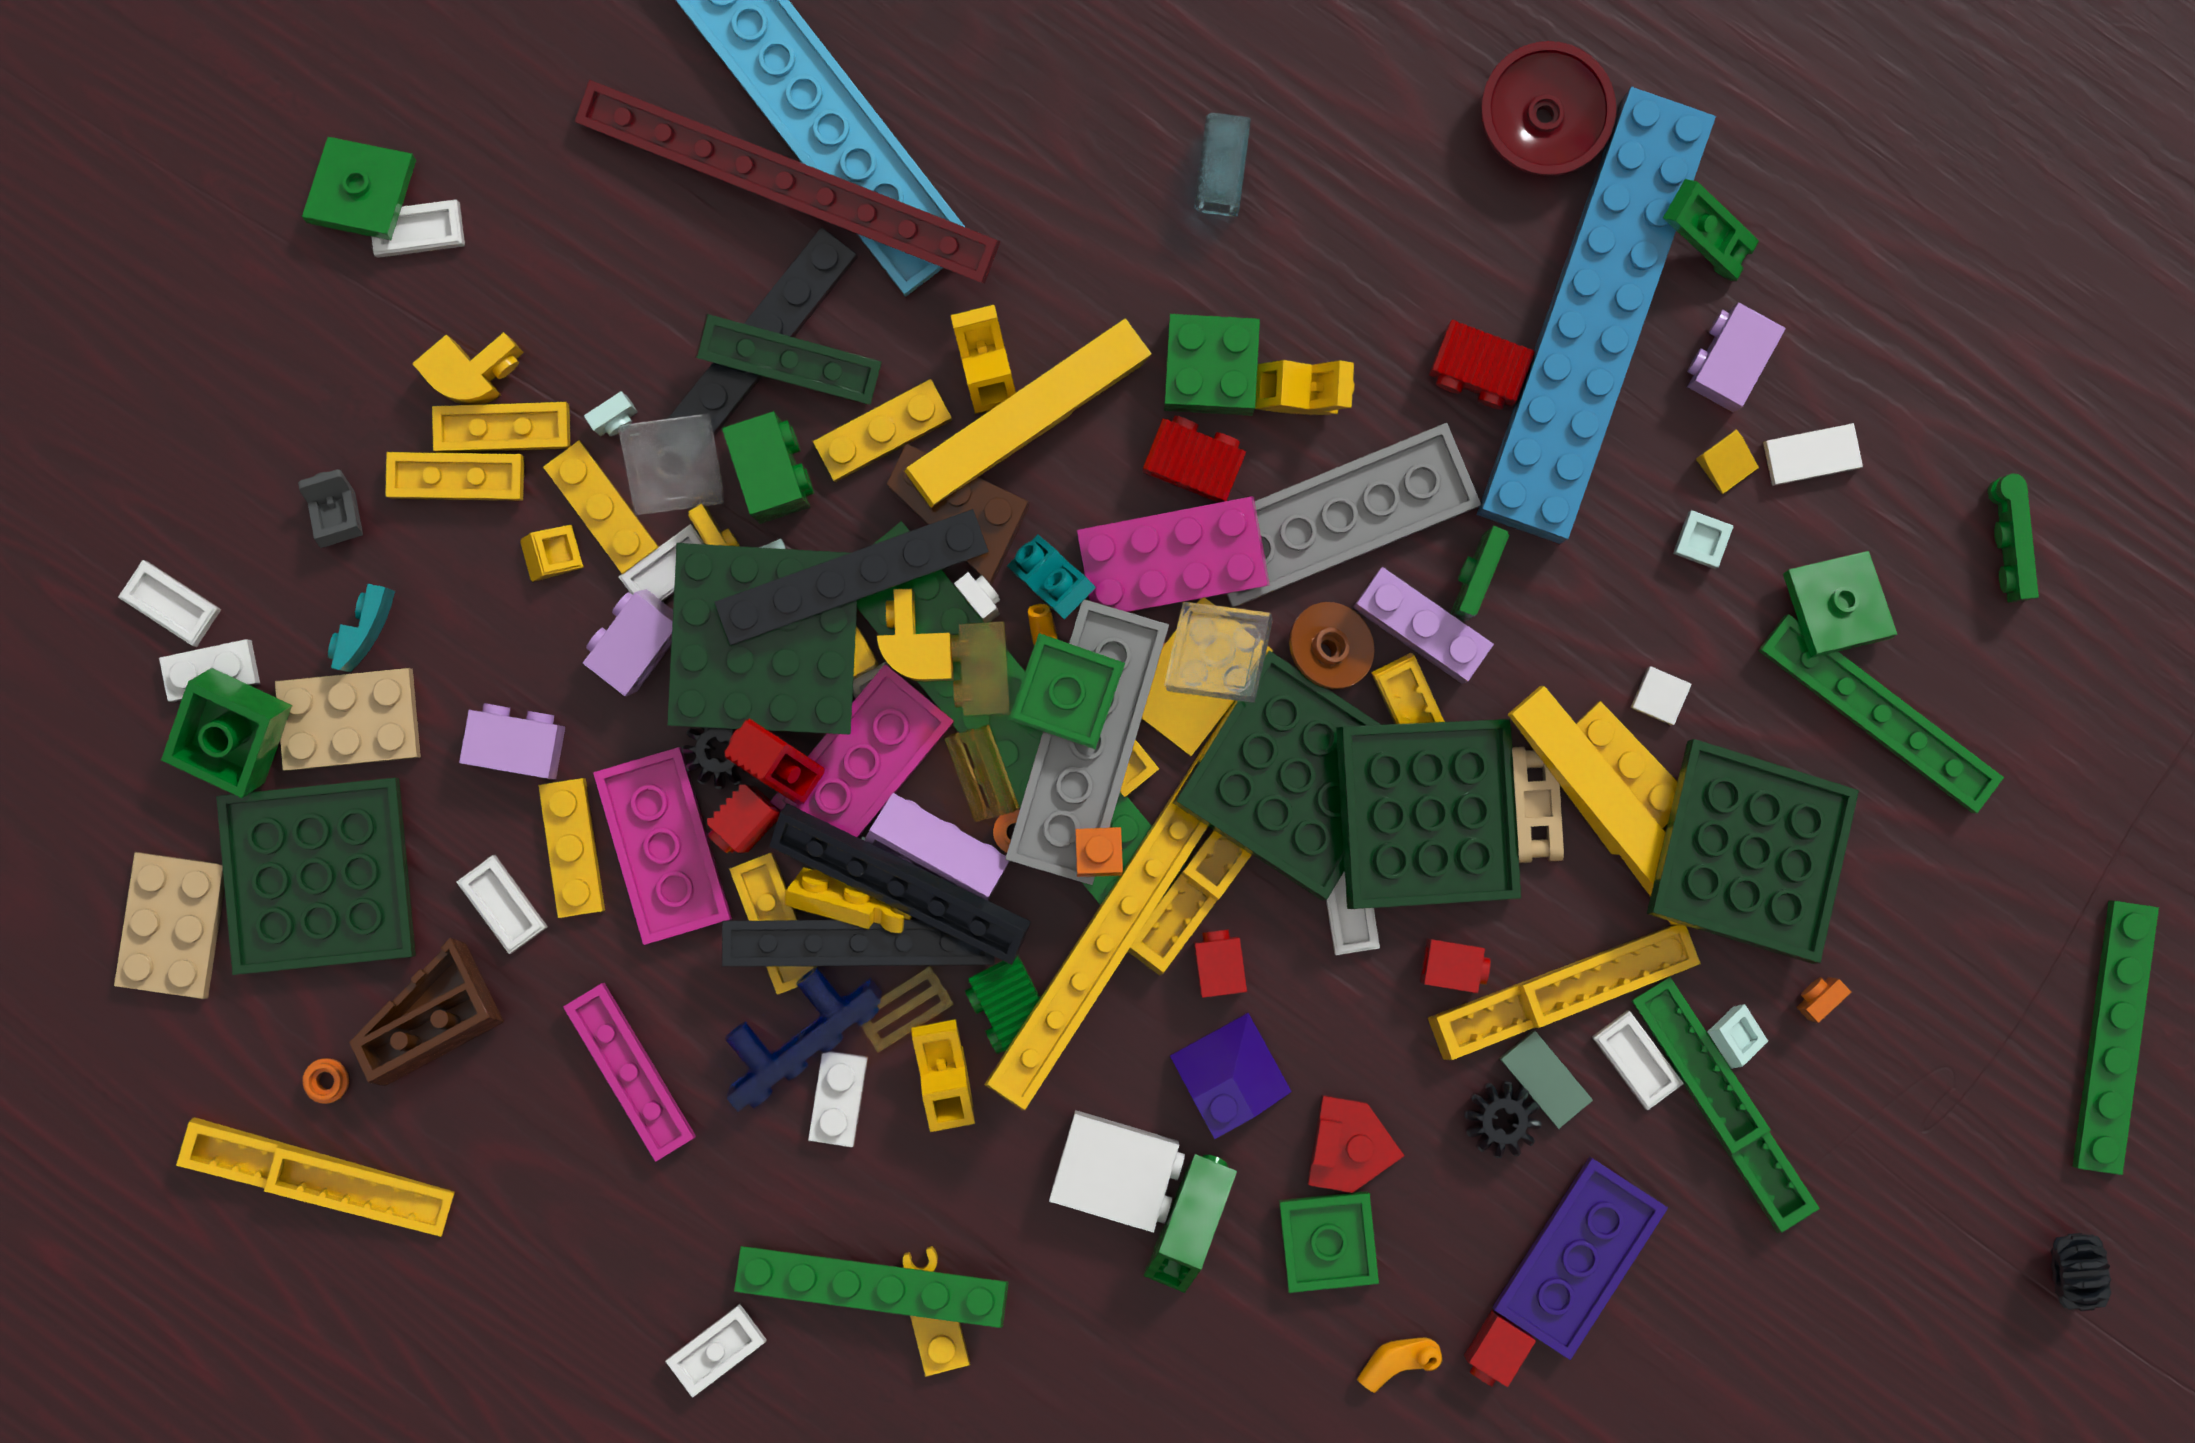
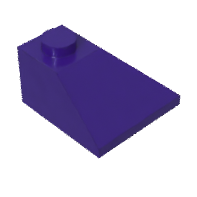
M1249 1013L1238 1017L1170 1055L1214 1139L1256 1117L1292 1092Z

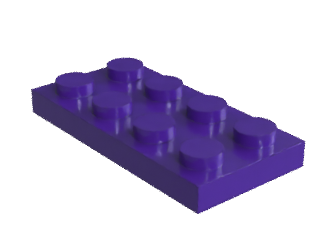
M1589 1156L1493 1305V1310L1571 1360L1668 1207Z

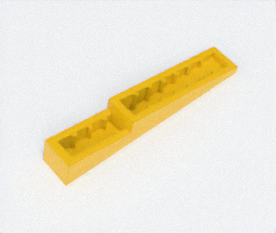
M1125 318L915 461L904 472L928 505L933 507L1067 419L1073 411L1140 368L1152 353Z
M1539 686L1509 712L1508 716L1609 852L1621 856L1651 897L1666 832L1545 686ZM1669 921L1670 924L1681 925V924H1678V923Z
M1213 830L1162 897L1128 952L1159 976L1163 974L1216 901L1220 899L1243 868L1251 854Z
M1672 925L1430 1016L1428 1021L1443 1060H1454L1532 1028H1540L1701 963L1687 927Z
M195 1117L188 1123L176 1166L262 1187L264 1192L442 1237L455 1193L454 1191Z

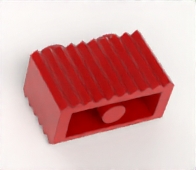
M1451 320L1445 330L1429 376L1437 378L1436 386L1446 391L1461 394L1464 388L1479 394L1478 402L1488 407L1502 410L1504 404L1512 407L1516 403L1535 351L1459 323L1456 320Z
M1175 415L1172 422L1163 418L1142 472L1217 503L1227 501L1246 454V451L1239 449L1241 442L1219 432L1215 433L1214 438L1197 432L1199 427L1197 423Z
M751 719L746 720L733 733L729 746L725 750V758L797 805L805 803L825 771L824 767Z
M739 785V791H732L733 798H726V805H720V811L714 812V818H707V825L712 829L707 834L708 837L726 853L729 851L731 853L734 851L737 853H748L777 822L781 812L756 786Z

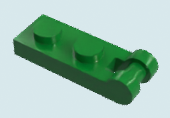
M1684 179L1663 217L1666 222L1714 266L1716 273L1731 281L1738 280L1744 269L1741 265L1747 254L1754 252L1759 243V240L1697 181Z
M2012 473L1991 482L1987 492L1989 499L1998 505L1999 522L1995 524L1994 536L1997 547L2002 548L2004 566H2001L1999 570V583L2002 592L2007 593L2008 603L2039 598L2027 483L2021 475Z

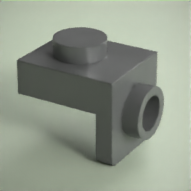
M341 470L321 472L311 478L298 482L299 491L308 503L314 540L320 548L363 535L356 493Z

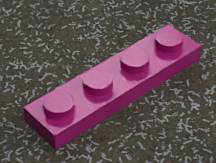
M601 983L563 1006L654 1161H658L696 1137L695 1133L606 984Z

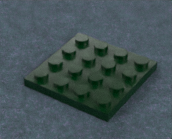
M676 543L667 726L739 729L746 720L751 719L768 731L850 735L857 600L731 646L714 603L715 601L849 553Z
M1268 651L1263 655L1174 799L1173 804L1320 900H1327L1345 871L1336 727L1381 724L1327 688L1314 684L1300 670L1271 651Z
M1510 719L1336 727L1347 909L1521 899Z
M1692 739L1687 741L1647 914L1807 963H1821L1859 790L1700 740Z
M399 778L251 792L244 798L234 794L216 796L232 975L416 956Z

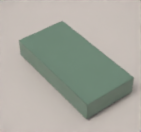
M1532 1030L1499 1058L1521 1086L1529 1091L1531 1098L1539 1104L1541 1110L1558 1129L1593 1101L1535 1030Z

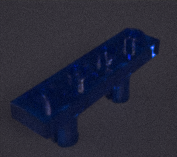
M817 967L808 971L797 981L796 985L820 1015L818 1019L776 1051H769L746 1021L729 1032L725 1040L749 1068L745 1075L729 1086L727 1099L737 1112L748 1104L755 1108L764 1102L773 1093L771 1086L783 1077L790 1081L798 1076L809 1065L806 1059L819 1049L823 1054L833 1049L843 1040L844 1035L842 1032L856 1022L858 1026H862L871 1020L880 1010L877 1005L881 1003L882 991L870 978L848 996L844 995L841 997Z

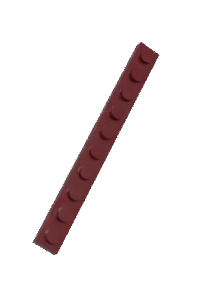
M592 80L588 82L574 121L984 284L1001 242Z

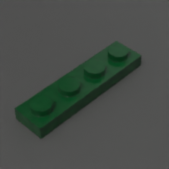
M706 314L695 358L869 405H871L882 361L710 314Z

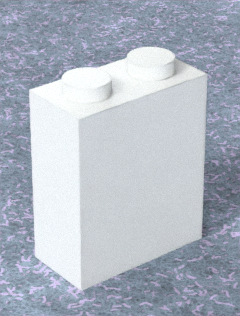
M1075 1110L1049 1202L1154 1233L1157 1222L1164 1224L1166 1222L1172 1197L1166 1196L1165 1192L1170 1178L1178 1180L1185 1154L1178 1152V1140Z

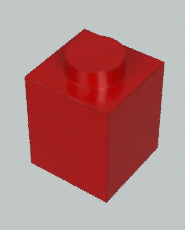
M1229 929L1203 932V941L1194 942L1201 997L1247 992L1240 938L1238 936L1230 937Z
M1427 938L1420 983L1478 993L1479 985L1487 984L1491 960L1484 957L1485 948Z
M1491 1310L1464 1354L1468 1363L1473 1365L1469 1372L1493 1387L1496 1380L1508 1387L1536 1340L1531 1334Z

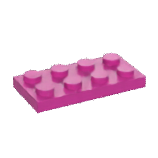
M1252 496L1077 530L1085 576L1096 587L1089 594V600L1125 612L1270 586L1255 500Z
M884 664L852 703L851 734H826L808 755L810 759L824 767L825 771L805 803L797 805L779 792L770 802L780 811L788 803L851 835L859 837L883 809L892 793L898 791L955 721L887 664Z
M682 747L593 772L643 945L732 919L689 771L685 768L686 760L684 753H682Z

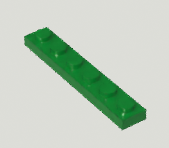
M1784 615L1758 651L1971 813H1978L2004 779L2002 775L1841 653L1834 652L1811 658L1799 621L1791 615Z
M2111 900L2108 902L2072 1167L2123 1175L2159 907Z
M741 1246L734 1292L1002 1328L1009 1282Z

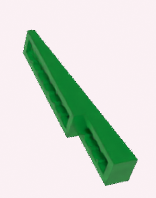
M1671 977L1632 1000L1631 1002L1675 1072L1684 1083L1685 1088L1775 1231L1782 1233L1819 1210V1206L1769 1132L1771 1129Z

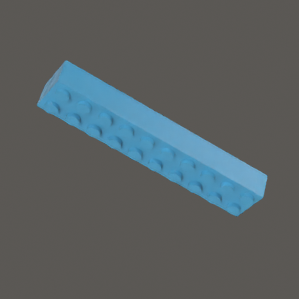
M1632 86L1623 97L1615 118L1612 133L1606 143L1534 349V357L1515 403L1481 500V506L1476 515L1558 544L1569 539L1676 232L1663 217L1684 179L1694 181L1716 116Z

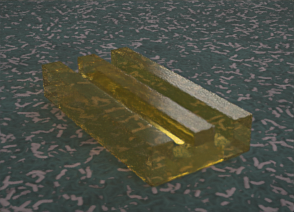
M989 724L975 730L974 728L966 730L960 734L959 732L945 738L975 822L1013 813L1019 808ZM963 743L967 744L968 750L970 752L972 761L975 766L973 770ZM978 784L982 785L990 808H986Z
M930 966L857 1012L854 1016L860 1022L867 1037L870 1038L874 1048L879 1053L910 1033L912 1027L921 1026L954 1005V1002ZM924 980H929L932 987L874 1024L871 1023L868 1016ZM938 994L941 999L940 1003L881 1039L878 1031Z

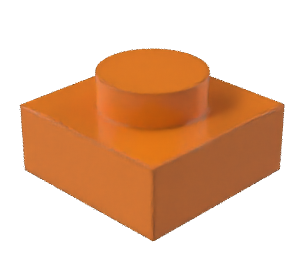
M1121 827L1076 829L1077 877L1123 876Z
M1820 977L1802 992L1801 996L1804 1000L1796 1008L1807 1020L1819 1023L1851 991L1840 979L1828 977L1824 981Z

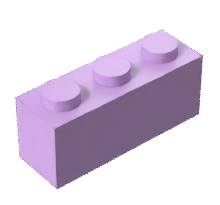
M1383 567L1377 571L1352 607L1461 684L1470 680L1494 645Z
M892 793L865 838L866 842L987 901L1009 863V860H1005L1006 856L993 846L976 840L960 831L954 824L944 822L921 809L915 802L905 800L895 793Z

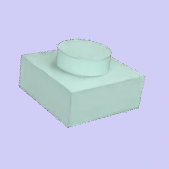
M621 391L585 414L584 417L598 435L602 436L608 433L609 436H613L626 429L632 423L630 417L638 411L630 399Z
M1691 510L1687 514L1673 554L1717 569L1719 568L1733 525Z
M1745 1004L1732 1007L1707 1031L1731 1069L1743 1067L1768 1042Z

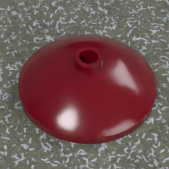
M1556 41L1531 43L1508 54L1491 73L1481 100L1482 124L1493 149L1511 166L1538 176L1564 175L1588 164L1607 143L1616 118L1614 89L1603 67L1585 51L1573 45ZM1541 109L1547 110L1551 114V121L1548 123L1539 121L1536 112Z

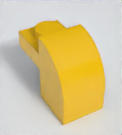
M995 305L950 315L975 414L992 410L1016 393Z
M503 332L471 360L452 338L445 335L412 364L435 390L448 399L462 405H483L501 396L490 381L495 377L502 379L509 375L518 366L517 358L524 352Z
M1280 360L1258 364L1255 409L1289 414L1331 415L1338 414L1339 409L1352 408L1354 363L1339 360L1311 365Z
M894 589V600L886 601L887 628L895 627V635L877 636L882 656L895 671L909 679L924 682L954 681L952 635L950 633L916 634L915 592L912 589Z
M956 1019L912 1027V1040L920 1071L922 1098L930 1132L975 1124L970 1082Z

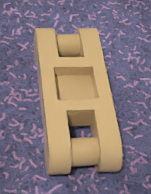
M1524 746L1512 747L1519 863H1531L1532 858L1547 857L1549 862L1563 861L1564 845L1560 784L1534 750L1526 751ZM1527 768H1542L1543 781L1528 782ZM1546 826V839L1532 840L1531 827Z

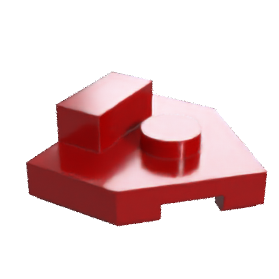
M1322 1095L1307 1181L1308 1185L1353 1193L1404 1157V1154L1366 1102Z

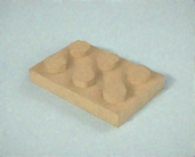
M403 668L275 681L276 698L292 705L280 739L283 771L421 758L413 669Z
M141 852L134 853L114 986L201 999L208 998L225 890L222 864Z

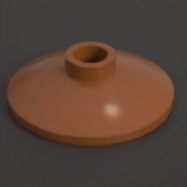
M1335 602L1317 603L1305 609L1296 618L1291 628L1289 645L1294 663L1300 672L1314 684L1328 689H1344L1358 683L1369 672L1375 652L1373 637L1365 621L1351 608ZM1321 644H1325L1330 648L1331 657L1323 652Z

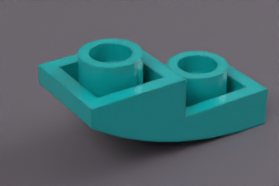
M1038 534L1031 542L1024 544L1016 553L1015 558L1007 565L1021 581L1064 620L1096 588L1084 574L1071 565L1053 546Z
M367 584L366 593H360L356 603L355 617L360 619L358 628L340 624L339 633H334L331 637L328 657L333 659L332 669L351 672L364 659L386 622L392 606L394 590Z

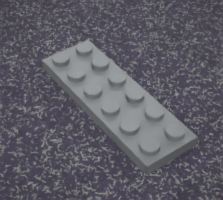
M1448 423L1439 425L1255 501L1270 586L1228 593L1227 597L1231 607H1237L1480 507L1481 502Z
M1085 599L1081 602L1069 644L1124 662L1125 665L1095 750L1043 732L1005 860L1093 885L1095 877H1077L1076 829L1110 827L1169 624Z

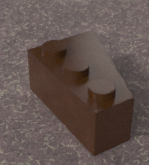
M906 444L887 482V486L926 525L973 509L989 552L965 562L980 576L982 575L992 586L1029 510V502L977 477L944 500L930 507L904 472L908 466L927 453Z
M450 937L443 944L442 950L423 970L419 969L410 979L411 982L393 1001L389 1000L349 1042L368 1083L387 1086L504 1022L466 943Z

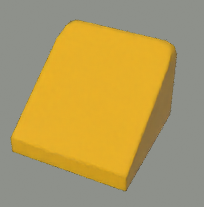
M1737 429L1696 458L1721 494L1727 492L1759 468Z
M572 525L532 532L520 540L532 582L583 568Z
M857 626L853 680L876 668L879 664Z

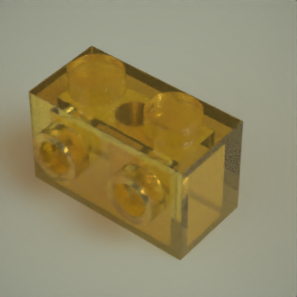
M1005 622L959 624V635H951L952 662H961L962 680H953L955 708L963 707L965 717L1011 715Z

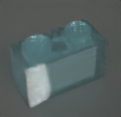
M1210 113L1206 116L1194 206L1198 212L1238 216L1251 118L1219 113Z

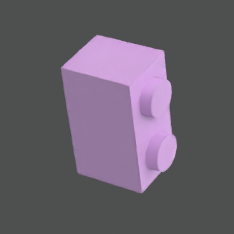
M1739 302L1729 312L1722 309L1709 330V333L1715 337L1708 350L1705 351L1700 348L1687 372L1693 375L1687 387L1734 413L1745 404L1786 328Z
M647 589L634 592L633 595L629 592L626 593L612 611L616 618L607 630L603 627L599 629L586 646L590 654L583 664L624 696L639 690L672 643L673 609Z
M486 703L483 704L482 712L468 711L459 763L556 779L565 727L553 724L554 715L528 711L526 719L509 717L510 708Z

